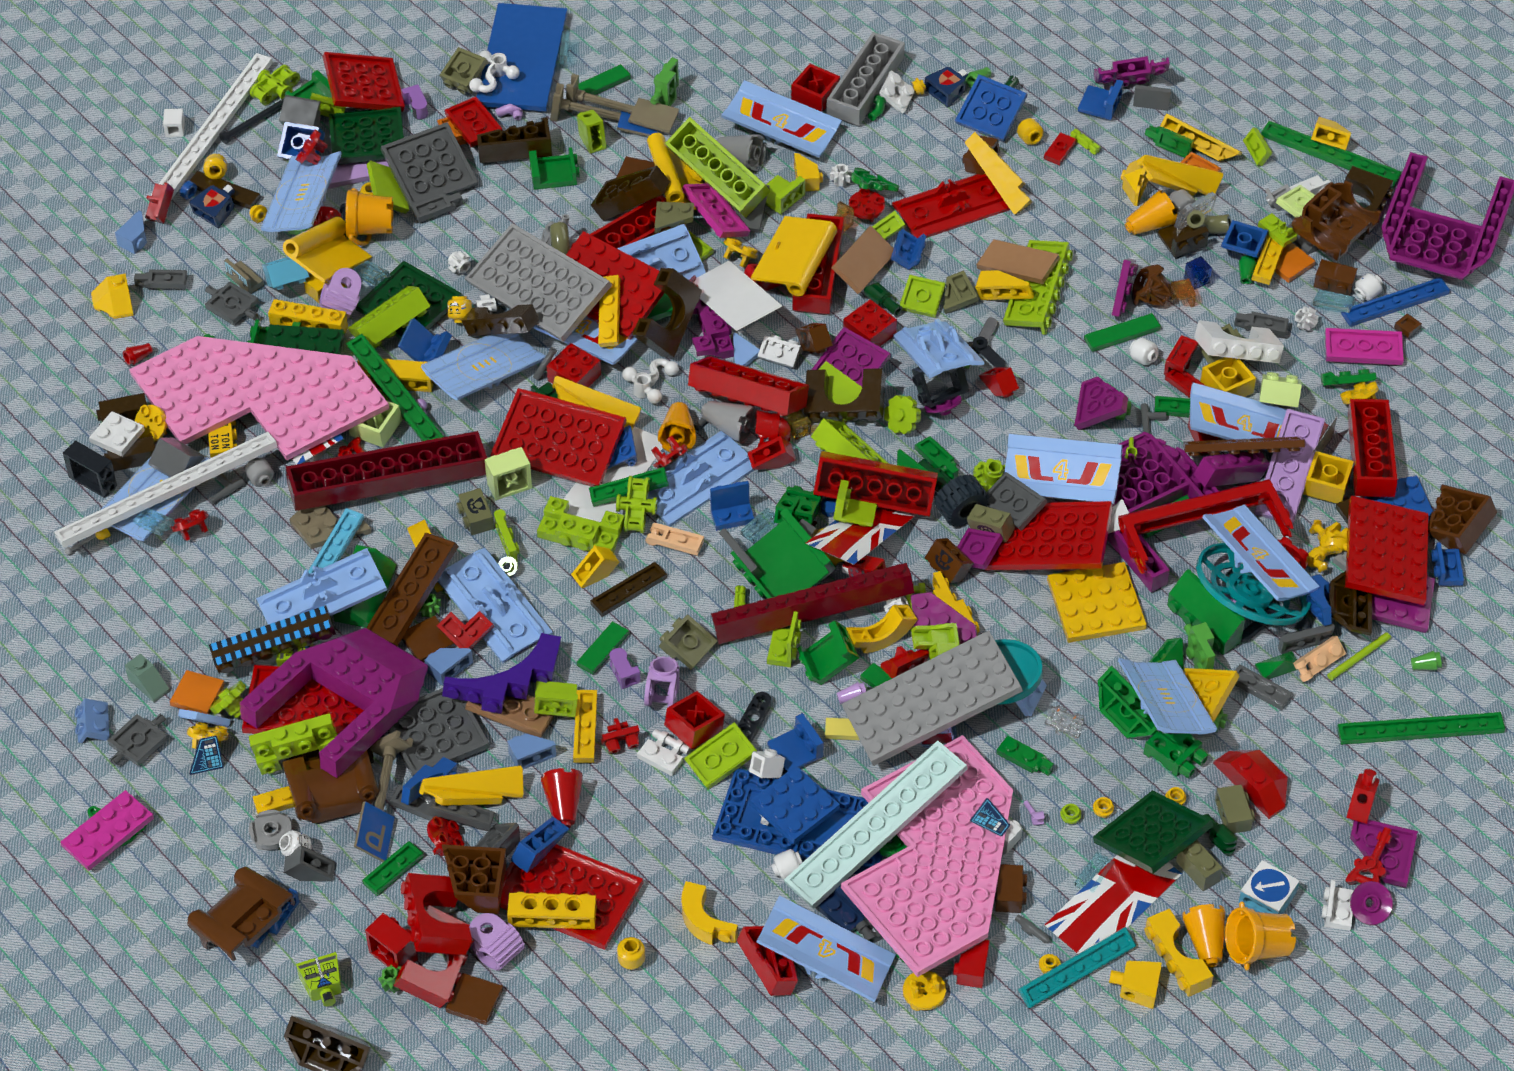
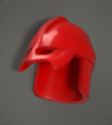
M756 411L755 432L760 438L758 447L779 436L790 442V425L783 417L777 413Z

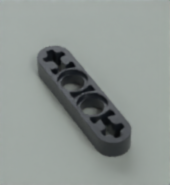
M758 692L753 696L737 725L741 731L748 730L751 732L749 736H746L751 743L771 708V696L766 692ZM762 700H765V702H763V703L761 704L760 709H759V708H758V707H759V702H762ZM755 714L759 716V719L752 721L748 717Z

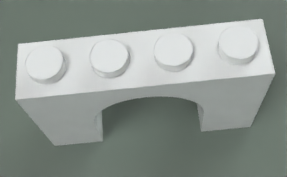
M1199 320L1194 336L1207 355L1280 363L1284 345L1269 328L1251 327L1249 339L1226 333L1217 322Z

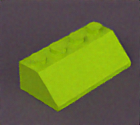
M407 286L347 329L354 337L363 334L373 348H376L385 337L388 339L394 336L398 328L408 326L411 319L416 316L421 317L427 313L426 309L430 307V304L419 287Z
M823 418L811 436L816 441L815 445L827 452L888 463L844 422Z

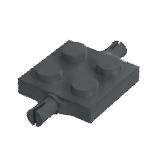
M228 282L220 289H215L211 285L206 287L205 292L211 294L212 297L205 303V308L230 324L235 325L244 316H248L253 320L258 318V313L251 310L259 303L258 297L232 282Z
M160 713L155 719L150 721L136 714L108 739L109 746L117 751L109 759L111 764L115 766L120 760L125 758L137 766L141 765L168 740L167 735L158 728L166 718Z

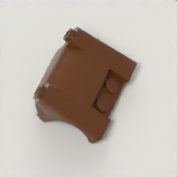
M1344 180V183L1331 182L1306 203L1303 207L1302 216L1296 217L1291 225L1293 232L1336 261L1348 252L1349 246L1365 231H1371L1379 223L1381 211H1369L1358 204L1353 196V183Z
M367 750L338 778L321 769L320 759L304 762L303 757L283 761L285 776L298 820L303 819L310 820L312 823H319L361 812L363 802L366 801L372 804L379 793Z
M247 866L239 868L235 872L234 883L236 886L207 912L201 909L192 911L187 919L188 927L199 937L205 949H209L208 942H211L221 948L232 961L236 960L234 951L239 946L250 947L280 919L282 914L281 907L289 902L292 906L295 905L292 893Z

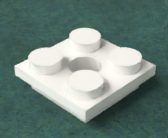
M891 70L879 93L892 107L903 114L915 90L911 85L903 81L899 74Z

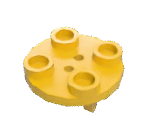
M728 237L723 242L728 246L723 257L729 259L733 252L741 253V257H743L739 265L741 267H746L750 257L756 259L758 256V250L750 246H741L742 242L735 238L731 239Z
M1376 381L1366 385L1365 382H1360L1354 385L1353 390L1345 391L1340 396L1343 404H1349L1350 399H1376L1375 393L1379 388Z
M142 405L140 407L135 422L144 425L145 431L139 438L153 436L154 443H156L159 438L167 435L166 415L159 406Z
M196 722L195 726H190L187 729V735L193 738L192 748L197 749L199 739L215 735L218 738L220 748L221 741L227 740L229 733L227 732L228 728L225 726L208 727V724L205 722Z
M928 971L919 977L912 973L905 979L902 988L903 997L915 1011L931 1010L944 1003L946 986L943 979L934 972Z

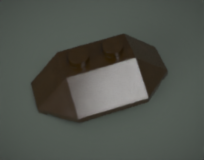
M1345 570L1329 583L1331 617L1351 632L1371 636L1372 593L1345 587Z
M293 1015L290 1017L283 1036L286 1042H288L298 1065L312 1071H359L364 1068L371 1046L357 1037L322 1023Z

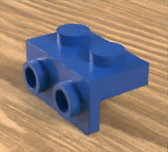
M900 230L891 259L907 270L911 269L914 265L917 266L922 259L921 253L926 246V235L922 234L916 238L906 230Z
M1437 542L1435 550L1431 552L1432 562H1435L1434 577L1438 578L1439 586H1463L1464 577L1459 549H1442L1441 542Z

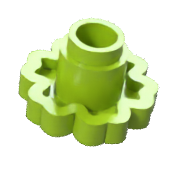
M896 395L889 400V406L884 409V419L889 421L888 428L894 433L909 434L916 429V423L921 420V410L917 408V401L911 396Z
M988 459L986 463L980 461L973 469V476L976 477L987 492L1002 477L1005 472V465H1002L1000 460Z
M240 680L229 689L226 687L218 694L219 698L210 706V710L216 715L225 709L230 716L239 717L241 715L240 702L243 700L240 694L246 689L245 684Z

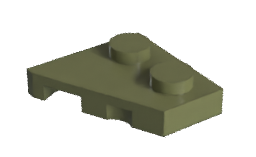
M657 202L655 233L661 232L662 228L668 226L674 228L681 224L693 222L694 203Z
M964 270L946 278L945 305L943 306L945 314L979 301Z

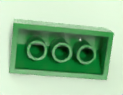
M356 545L353 554L363 549H368L387 590L334 614V622L367 628L385 599L397 565L376 548Z
M1187 569L1169 592L1167 606L1173 613L1180 616L1186 625L1192 624L1194 626L1206 622L1214 636L1213 649L1225 655L1241 643L1245 618L1215 599L1206 590L1200 579L1191 570Z

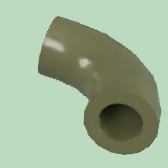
M1195 210L1187 216V224L1194 230L1206 226L1209 234L1227 233L1231 225V218L1229 214L1210 216Z
M557 222L549 228L551 246L566 255L570 250L568 226L563 222Z

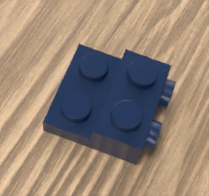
M841 885L818 906V911L831 922L853 933L857 930L856 925L859 922L868 920L844 893Z

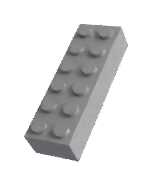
M872 32L827 98V114L859 126L873 106L874 97L880 95L879 92L889 72L892 70L895 73L903 61L905 42Z

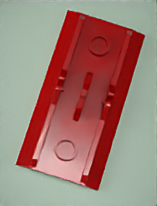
M976 174L955 182L949 179V184L946 185L942 181L937 188L892 202V206L898 211L911 234L916 238L922 234H925L926 238L1010 210L986 174Z

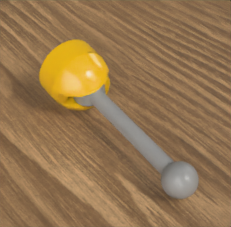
M105 528L71 548H65V554L71 555L75 549L94 538L103 540L110 537L111 534Z

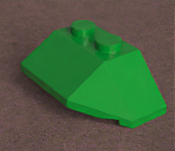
M1111 665L1097 680L1100 712L1127 739L1153 736L1158 730L1149 714L1143 713L1141 700L1133 686L1124 675Z

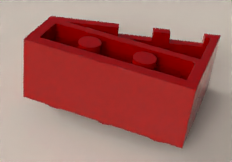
M744 926L737 942L770 996L791 995L798 982L793 961L757 943L764 926Z

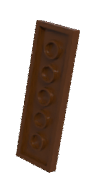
M1302 436L1183 442V450L1185 453L1188 452L1189 456L1201 455V452H1208L1209 455H1219L1221 451H1227L1229 454H1240V450H1247L1248 453H1260V449H1267L1268 452H1280V448H1287L1288 451H1300V447H1305V439Z
M425 533L368 624L367 629L393 645L398 646L459 546L453 541Z

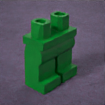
M788 486L786 492L776 505L774 523L779 524L784 520L780 512L787 508L798 523L803 518L812 525L820 511L822 496L814 495L813 491L803 490L800 486Z
M1157 731L1146 741L1143 752L1148 758L1153 757L1162 763L1176 777L1182 774L1190 778L1196 770V767L1191 762L1194 761L1202 766L1208 759V754L1201 749L1203 743L1188 733L1163 734L1162 731Z

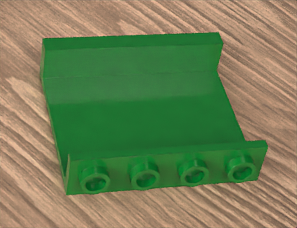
M787 508L780 512L784 520L745 551L763 573L759 580L755 578L734 551L730 553L734 557L732 562L740 571L743 568L746 572L743 574L750 584L754 582L757 585L754 589L761 598L765 595L769 599L815 587L836 570L834 564L823 551L806 544L811 537Z

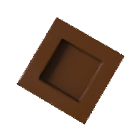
M1407 313L1395 322L1394 328L1409 338L1421 329L1422 323Z

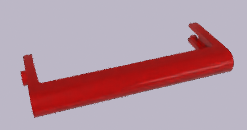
M1269 479L1118 516L1119 528L1128 546L1129 556L1131 559H1134L1141 574L1147 571L1145 562L1149 561L1139 539V534L1203 519L1204 514L1213 515L1233 510L1244 504L1247 508L1265 504L1283 537H1292L1290 529H1294L1287 508H1284Z

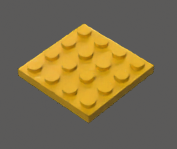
M1125 562L1103 565L1102 569H1080L1047 575V582L1068 643L1146 630L1147 624Z

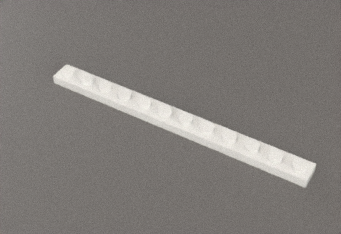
M258 53L254 55L159 184L169 183L174 188L172 198L218 138L219 133L224 130L249 96L251 87L258 82L257 77L259 73L264 69L268 70L272 65L271 57Z
M266 432L54 531V534L62 547L65 548L130 516L145 511L147 508L181 494L194 486H198L211 478H215L228 470L234 469L247 461H251L264 453L270 452L278 447L276 440L269 432Z

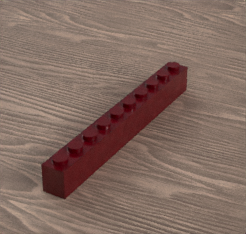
M907 563L727 610H721L711 613L718 644L791 626L794 611L798 612V619L802 623L913 594L914 587Z

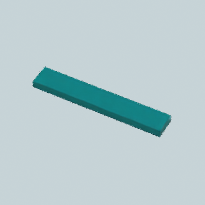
M1124 927L1018 988V991L1027 1008H1031L1136 947V944L1127 928Z

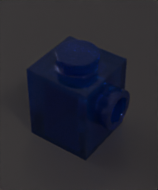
M1200 256L1186 263L1184 279L1196 290L1210 283L1212 267Z

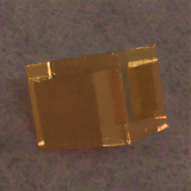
M839 201L837 203V213L834 216L844 217L845 233L854 224V209Z
M1184 279L1171 282V299L1179 301L1187 299L1190 307H1194L1196 293L1190 280Z

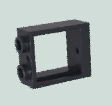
M920 367L912 369V380L918 390L917 397L923 406L932 408L970 391L963 367L949 370L953 386L930 396L924 377L925 373Z
M76 440L63 452L70 479L103 498L115 490L117 482L111 460Z

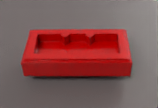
M1060 132L1045 152L1044 160L1060 166L1076 144V138Z
M1172 369L1165 375L1167 382L1189 398L1193 383L1204 385L1185 370L1181 372Z

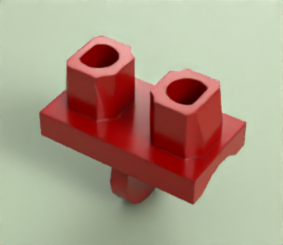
M613 718L614 725L607 726L609 733L602 734V746H606L609 754L620 751L618 742L622 740L626 741L628 749L639 746L638 735L640 730L638 725L628 727L627 721L620 723L618 718Z

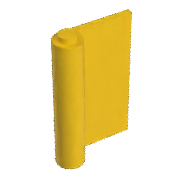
M651 134L647 138V144L654 165L658 166L670 181L664 193L666 201L691 203L683 193L682 188L684 184H704L703 180L700 182L693 179L685 169L686 164L665 145L666 140L663 134Z
M784 216L751 279L786 284L791 294L802 296L835 237L837 227L831 221Z
M334 217L283 243L284 253L323 283L331 280L334 273L339 269H352L372 258L370 254L344 236L346 223L341 217Z

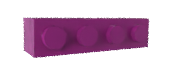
M1240 452V454L1205 456L1193 475L1204 487L1260 481L1270 462L1262 452Z

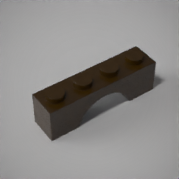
M533 304L517 305L500 314H490L488 307L472 308L461 321L468 336L529 333L537 324L539 318Z

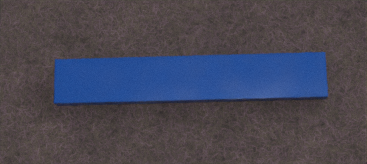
M1440 277L1343 309L1341 315L1348 325L1352 327L1449 295L1450 289Z

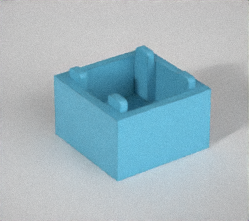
M289 257L262 264L268 286L277 290L283 289L284 284L294 281L303 283L306 281L305 278L309 277L307 270Z

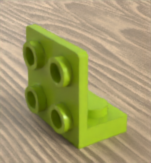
M777 175L766 184L770 186L771 191L768 194L766 205L779 214L785 212L805 195V179L801 176L789 182Z
M841 480L833 519L842 523L849 522L863 527H872L877 504L850 499L851 489H848L849 481Z
M794 611L790 629L779 628L773 630L767 664L791 668L792 660H796L798 652L796 647L797 644H800L801 620L798 619V612Z
M536 681L534 713L575 717L578 694H576L577 684Z

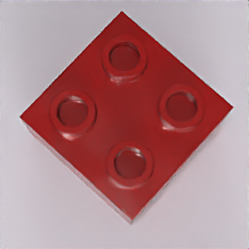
M809 63L791 84V100L823 112L827 108V98L840 81V76Z
M870 299L843 319V327L880 347L897 332V319Z
M570 343L547 365L548 381L553 384L554 378L559 376L589 388L601 376V360Z
M696 691L667 707L664 726L689 748L694 749L723 730L725 714L700 692Z
M382 913L365 929L369 953L387 967L392 965L397 969L399 966L402 967L407 960L414 963L418 960L414 942L411 941V930H405L401 927L394 917H388Z

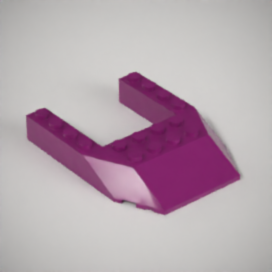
M1410 152L1381 227L1389 260L1463 280L1491 259L1514 197V180L1499 176L1482 226L1412 207L1425 172L1428 157Z
M1142 432L1133 437L1134 447L1138 451L1137 458L1134 459V454L1130 453L1128 454V459H1126L1125 453L1129 447V439L1119 443V445H1123L1117 494L1115 503L1112 504L1113 506L1120 500H1123L1128 512L1132 513L1169 504L1185 495H1188L1190 499L1218 492L1215 486L1204 487L1193 475L1198 466L1179 447L1175 449L1167 445L1166 441L1157 439L1147 432ZM1117 530L1108 533L1107 540L1150 592L1168 584L1169 568L1140 534L1138 535L1149 559V561L1145 562L1147 571H1144V574L1140 573L1134 559L1130 558L1128 546L1121 531Z
M363 628L294 653L240 702L241 719L258 728L311 679L364 710L319 752L321 769L338 778L418 703L421 687L424 684V677L428 671V665L367 628Z

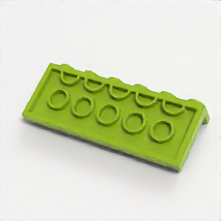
M1029 240L1027 247L1059 254L1060 259L1043 284L1024 280L1030 283L1034 298L1010 299L1003 323L1008 326L1040 327L1042 335H1046L1048 328H1051L1052 314L1056 312V302L1060 300V289L1064 287V276L1068 274L1069 261H1072L1073 251L1070 250L1069 242Z

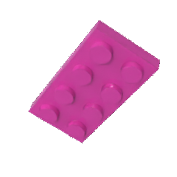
M684 184L682 188L683 193L691 203H694L696 210L704 217L717 236L720 238L748 237L750 233L749 228L727 201L708 184Z
M1325 328L1326 361L1403 365L1402 332Z
M125 790L60 841V843L70 855L90 871L151 822L154 816Z

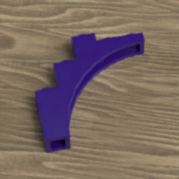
M541 633L537 645L524 660L512 668L495 675L480 678L445 677L442 696L482 704L481 710L502 714L506 696L527 700L531 682H552L560 651L561 636Z

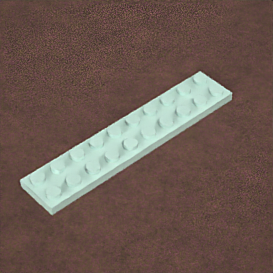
M937 741L799 865L797 869L784 879L785 884L811 908L815 909L842 882L846 881L967 771V765L942 743Z

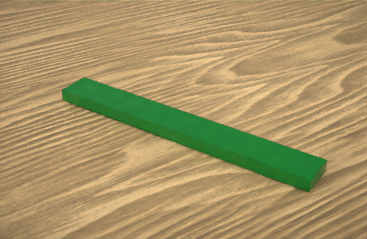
M1268 121L1261 131V135L1264 138L1344 169L1350 170L1352 166L1393 180L1392 187H1395L1402 174V171L1350 151L1311 140V136L1272 121Z
M363 334L346 343L349 350L390 402L399 405L402 417L421 441L444 437Z
M1501 712L1340 723L1337 725L1340 744L1345 745L1498 734L1505 732V726Z

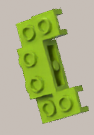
M553 496L549 497L543 510L544 516L537 529V538L560 543L564 546L579 548L583 551H590L596 545L609 548L614 554L618 538L624 526L625 515L605 511L601 522L567 514L569 510L568 500Z
M956 623L915 626L911 629L913 648L929 649L930 659L959 645Z
M329 713L250 735L249 742L256 757L257 766L261 774L264 775L282 770L280 761L282 759L318 749L321 751L337 736V732Z

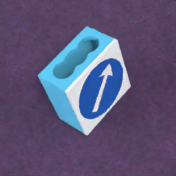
M1262 860L1241 889L1238 903L1243 901L1245 907L1256 912L1283 914L1297 894L1300 880Z

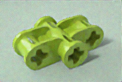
M286 64L280 66L272 74L269 70L264 69L257 77L258 82L251 87L250 96L259 99L263 105H268L278 96L280 99L285 98L286 91L289 90L293 93L292 87L299 82L300 74L290 70V67Z
M629 476L627 497L617 494L616 512H620V510L626 511L624 532L630 530L640 531V533L644 534L646 512L656 515L657 497L648 499L649 477L641 479Z

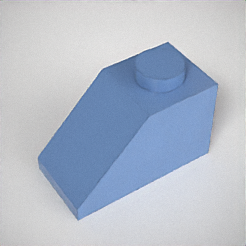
M140 210L115 232L118 246L133 254H136L147 243L144 219Z
M440 648L436 652L429 654L425 659V664L428 665L427 673L442 686L445 677L454 678L473 663L472 650L469 648Z
M526 733L521 736H515L507 741L508 753L515 766H522L523 769L557 756L556 744L551 740Z

